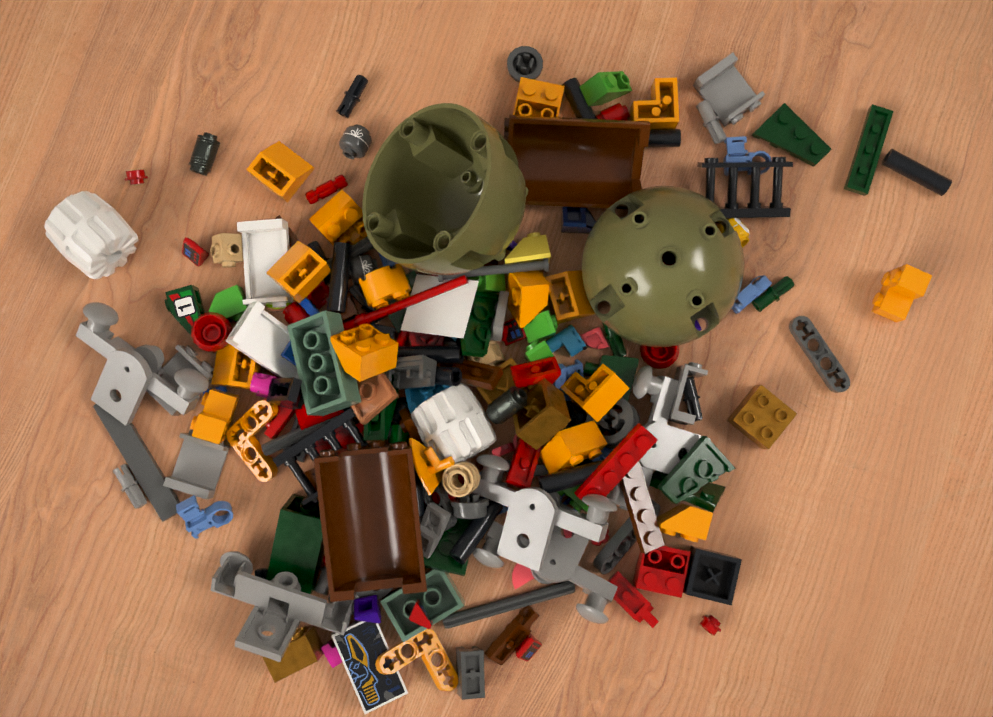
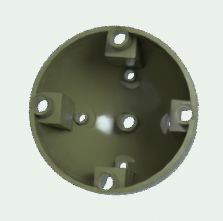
M453 103L435 104L415 112L400 123L388 136L376 154L370 167L363 193L362 213L364 227L374 248L382 256L395 263L425 274H462L479 269L493 259L500 261L505 257V249L513 241L522 223L528 188L525 185L524 176L518 167L516 154L501 133L487 121L461 105Z
M674 186L647 187L634 191L606 209L594 224L585 243L582 256L583 287L595 314L602 323L618 336L630 342L649 347L677 346L689 343L710 332L726 317L739 295L744 276V255L737 231H734L730 222L721 212V209L703 195ZM618 207H624L627 209L628 215L620 218L616 215L615 210ZM640 217L643 218V222H642V223H637V222H635V221L638 220ZM715 223L723 225V233L720 232ZM664 253L674 255L675 263L668 266L663 263L662 255ZM629 285L631 291L629 293H624L622 291V286ZM693 297L699 298L700 304L698 306L693 304ZM602 301L608 302L611 306L610 311L606 314L600 313L597 309L598 304ZM698 318L704 319L706 322V328L703 331L695 328V321Z

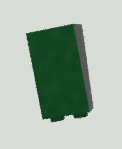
M292 494L280 509L266 580L271 581L280 572H291L298 578L301 592L311 595L316 586L324 556L319 501L313 505L309 502L303 506L301 501L305 497Z

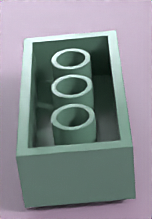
M325 310L288 325L287 328L298 377L302 380L301 390L307 415L325 416L361 403L357 380L344 371L330 341V336L345 331L341 314Z

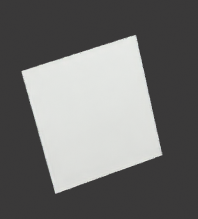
M417 274L411 296L452 279H444V282H439L438 276ZM468 280V283L407 307L401 330L464 338L479 281Z

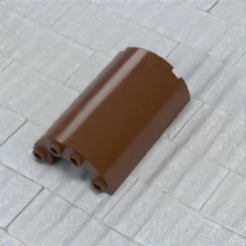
M509 115V118L504 120V138L516 154L518 167L524 176L525 185L528 188L526 205L609 208L628 194L642 189L640 178L644 147H648L651 124L649 121Z
M385 440L371 441V445L361 446L359 442L349 443L345 449L335 451L334 449L321 450L320 455L314 458L330 602L354 600L356 593L361 591L402 587L403 594L427 592L412 447L408 446L406 441L385 444Z

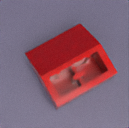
M667 546L659 547L646 554L640 552L632 584L637 589L682 598L691 552Z

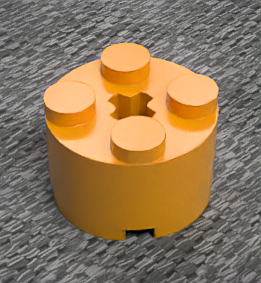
M395 264V269H391L390 266L379 268L366 274V280L362 278L358 280L369 307L376 308L377 310L389 305L388 301L393 299L400 301L410 297L411 287L402 265Z

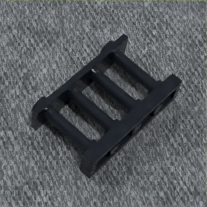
M772 157V161L718 162V158H704V162H698L697 167L706 168L705 197L713 203L715 168L729 167L728 199L725 207H719L726 218L790 217L791 208L783 206V202H781L783 167H793V162L786 161V157ZM738 167H751L750 203H747V207H739V203H737ZM761 167H774L772 202H770L769 206H761V203H759Z
M351 407L272 459L277 467L283 463L285 466H288L308 496L301 501L303 506L309 502L311 505L318 502V493L297 463L295 455L303 451L305 454L308 453L314 462V458L320 455L315 448L317 447L315 442L321 438L324 441L327 440L334 451L344 449L336 438V432L334 431L341 425L343 428H347L356 443H361V446L369 445L367 441H364L363 435L354 423L355 419L353 417L356 415Z

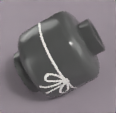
M357 124L347 127L339 141L343 155L349 159L364 157L372 143L370 132L365 127Z
M369 254L351 258L349 279L352 280L353 284L360 285L358 281L360 278L366 280V274L378 269L376 259H372Z

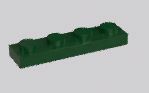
M873 104L869 107L845 183V190L863 196L869 193L894 111Z

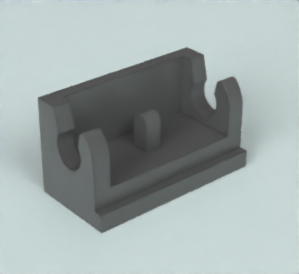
M424 355L398 357L396 368L386 371L385 375L390 382L392 381V374L394 375L393 387L397 390L431 387L435 385L437 361Z
M462 646L456 647V666L459 679L457 694L462 700L485 698L484 650L477 646H472V649H465Z

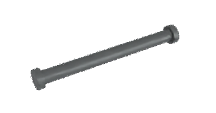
M543 258V261L482 266L479 269L462 274L438 275V281L444 282V279H454L462 275L474 277L537 270L549 272L548 258Z

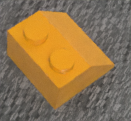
M540 270L508 274V308L520 328L525 327L548 305V296L551 295V284L547 282L543 272H540Z

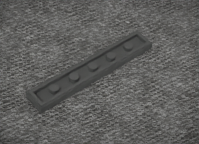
M95 404L93 408L162 522L176 515V504L180 503L172 488L163 486L165 476L133 423L125 426L99 405Z

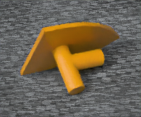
M409 438L416 472L428 495H431L442 480L443 470L455 464L454 459L449 456L440 461L432 446L426 448L419 441Z

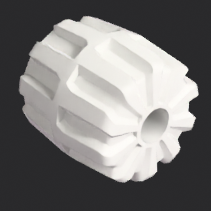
M81 191L66 197L54 207L44 225L46 236L59 252L92 279H100L102 276L108 277L115 273L116 267H123L128 262V255L135 253L137 249L133 244L139 241L137 234L121 215L98 195L89 191Z
M466 384L451 386L421 403L411 413V417L425 447L432 446L440 461L449 456L454 459L455 463L466 461L468 458L476 456L477 453L486 450L497 440L483 407Z

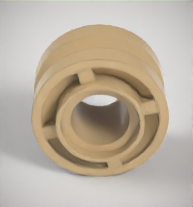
M460 461L446 468L442 476L444 489L454 497H463L477 489L480 482L478 469L467 461ZM458 474L464 477V484L459 482Z

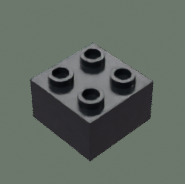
M691 545V554L683 592L686 595L732 606L742 559Z

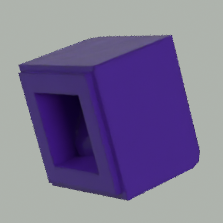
M377 595L354 599L355 620L381 623V606Z

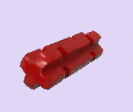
M343 175L335 177L334 181L329 180L316 187L315 191L312 189L306 192L305 196L310 204H314L319 201V198L324 199L337 192L338 188H345L348 183Z

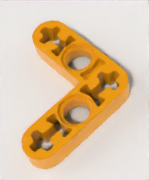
M267 398L255 403L228 429L226 434L228 442L256 478L262 482L273 479L278 473V467L269 455H264L261 448L262 445L254 436L278 413V405L267 402ZM267 405L269 408L267 410V413L261 415L260 412H262ZM250 416L256 421L255 428L251 427L248 422ZM243 429L245 432H243L238 438L236 436L238 434V431ZM249 447L255 450L256 458H252L249 455Z
M425 629L407 641L397 643L380 654L376 659L375 666L377 671L383 675H390L421 656L439 690L452 691L458 685V675L436 633L432 629ZM423 635L429 636L427 643L416 645L415 642L421 641L424 638ZM405 644L409 645L412 649L409 658L403 657L401 649ZM434 653L439 654L441 657V663L437 667L431 662V657ZM394 657L398 659L389 664L390 669L383 667L385 659H393ZM446 676H450L451 678L448 681L449 685L443 684V681H445Z

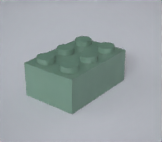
M435 569L425 572L427 592L403 594L402 587H399L380 600L403 642L427 629L409 619L417 600H419L433 621L432 625L464 607L465 601L448 572Z

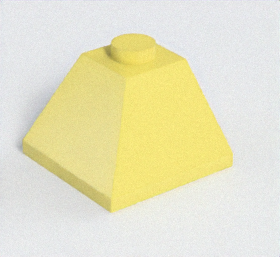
M539 232L527 234V237L523 238L504 259V264L543 261V258H548L549 263L551 254L546 235H540Z

